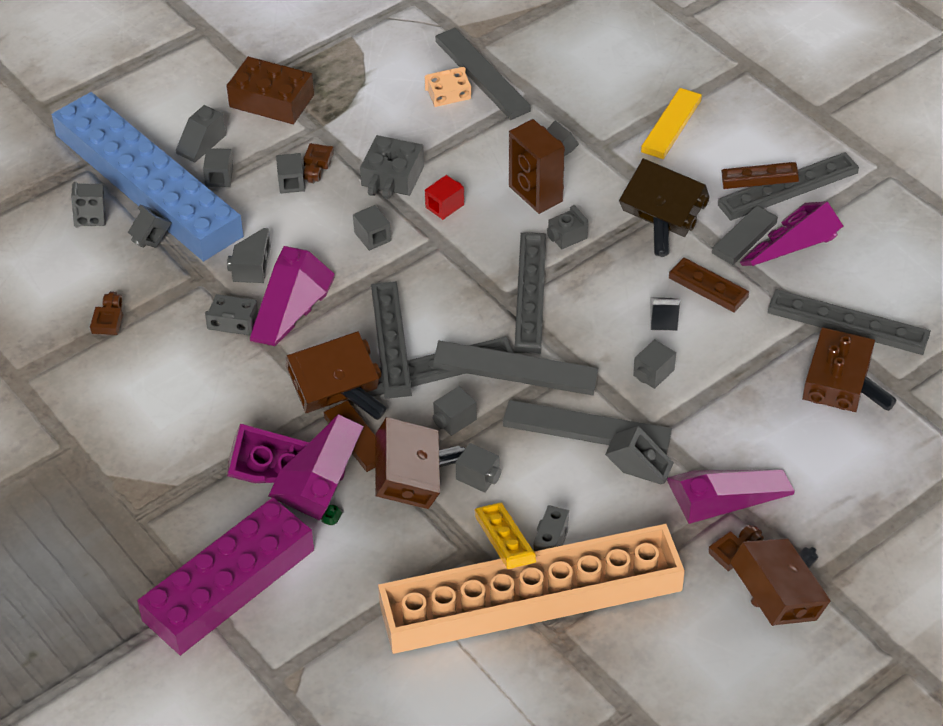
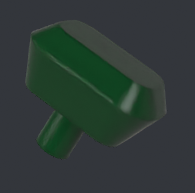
M329 505L321 521L327 525L337 524L342 515V510L336 505Z

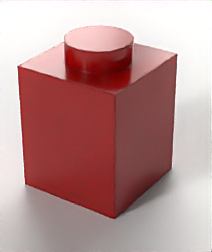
M445 175L425 189V208L442 220L464 206V186L448 175Z

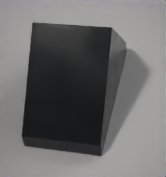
M650 297L651 330L677 331L680 299Z

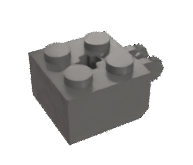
M376 135L360 166L361 186L368 187V194L370 196H375L378 189L383 190L382 196L384 199H390L393 192L410 196L424 168L423 144Z

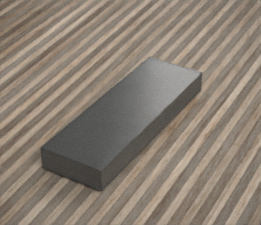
M756 206L713 246L712 254L734 265L777 224L778 217Z

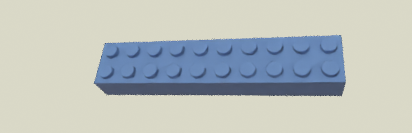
M92 92L51 114L55 133L59 139L135 204L156 209L172 222L167 231L203 262L244 237L241 215Z

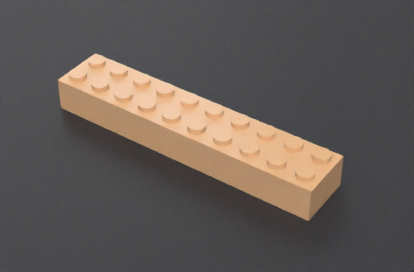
M667 524L534 551L536 563L507 569L501 559L378 584L379 603L391 650L395 654L680 592L683 588L685 570Z

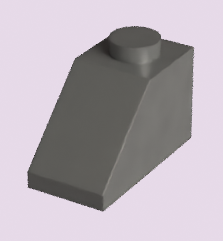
M203 105L190 116L177 145L176 154L194 163L205 155L206 148L214 147L226 136L223 113Z
M263 228L234 245L233 254L228 256L227 270L232 272L233 282L264 283L271 248L269 228Z
M639 426L616 433L605 454L623 473L657 484H664L674 464Z

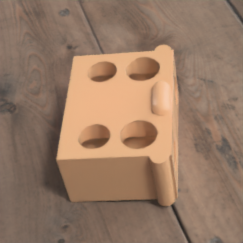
M465 67L425 75V91H428L434 107L471 99V85L466 76Z

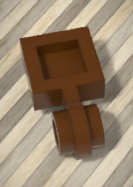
M309 143L303 158L305 166L304 180H308V183L313 184L315 181H320L322 169H328L334 155L333 146Z
M114 291L104 294L103 307H95L90 324L92 334L118 335L123 317L121 294H117Z
M748 525L742 529L739 538L730 531L709 546V554L729 572L733 569L730 561L736 554L737 548L746 541H763L762 531L757 526Z

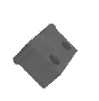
M73 182L71 201L74 226L76 228L80 226H105L103 184H78Z
M216 294L209 311L205 312L207 329L251 335L258 315L257 300Z
M550 505L547 506L543 520L539 521L537 527L538 533L533 544L534 551L563 546L568 533L569 510Z

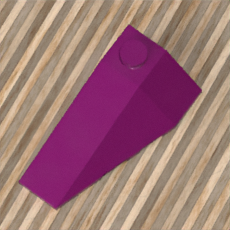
M828 201L804 203L781 222L783 227L772 230L768 234L769 241L761 242L755 246L740 263L742 266H754L822 242L827 243L837 237V231L844 226Z
M283 246L267 285L250 341L276 346L295 327V322L303 314L306 316L311 311V306L318 300L322 301L327 296L335 274L309 251Z
M338 414L280 470L268 497H273L277 501L320 521L364 426Z
M240 424L234 436L228 460L227 476L251 483H274L280 470L309 442ZM345 469L340 478V481L344 478Z
M693 470L667 477V482L688 524L794 495L795 493L784 470Z

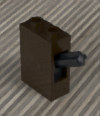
M643 158L620 197L619 202L623 211L654 224V254L665 257L670 253L669 231L686 237L688 231L694 229L700 210L705 209L707 206L709 194L706 184Z

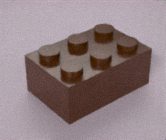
M249 56L226 85L230 108L293 125L314 96L312 73Z
M531 119L509 131V187L540 214L563 202L565 147L544 126Z

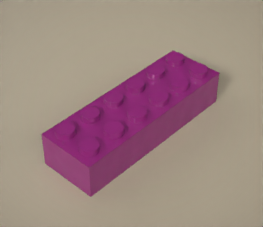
M272 497L139 598L137 602L142 621L181 656L314 551L312 529Z

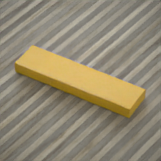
M679 88L642 144L641 152L664 160L700 104L702 94Z
M501 502L475 509V517L507 569L536 563L535 552Z

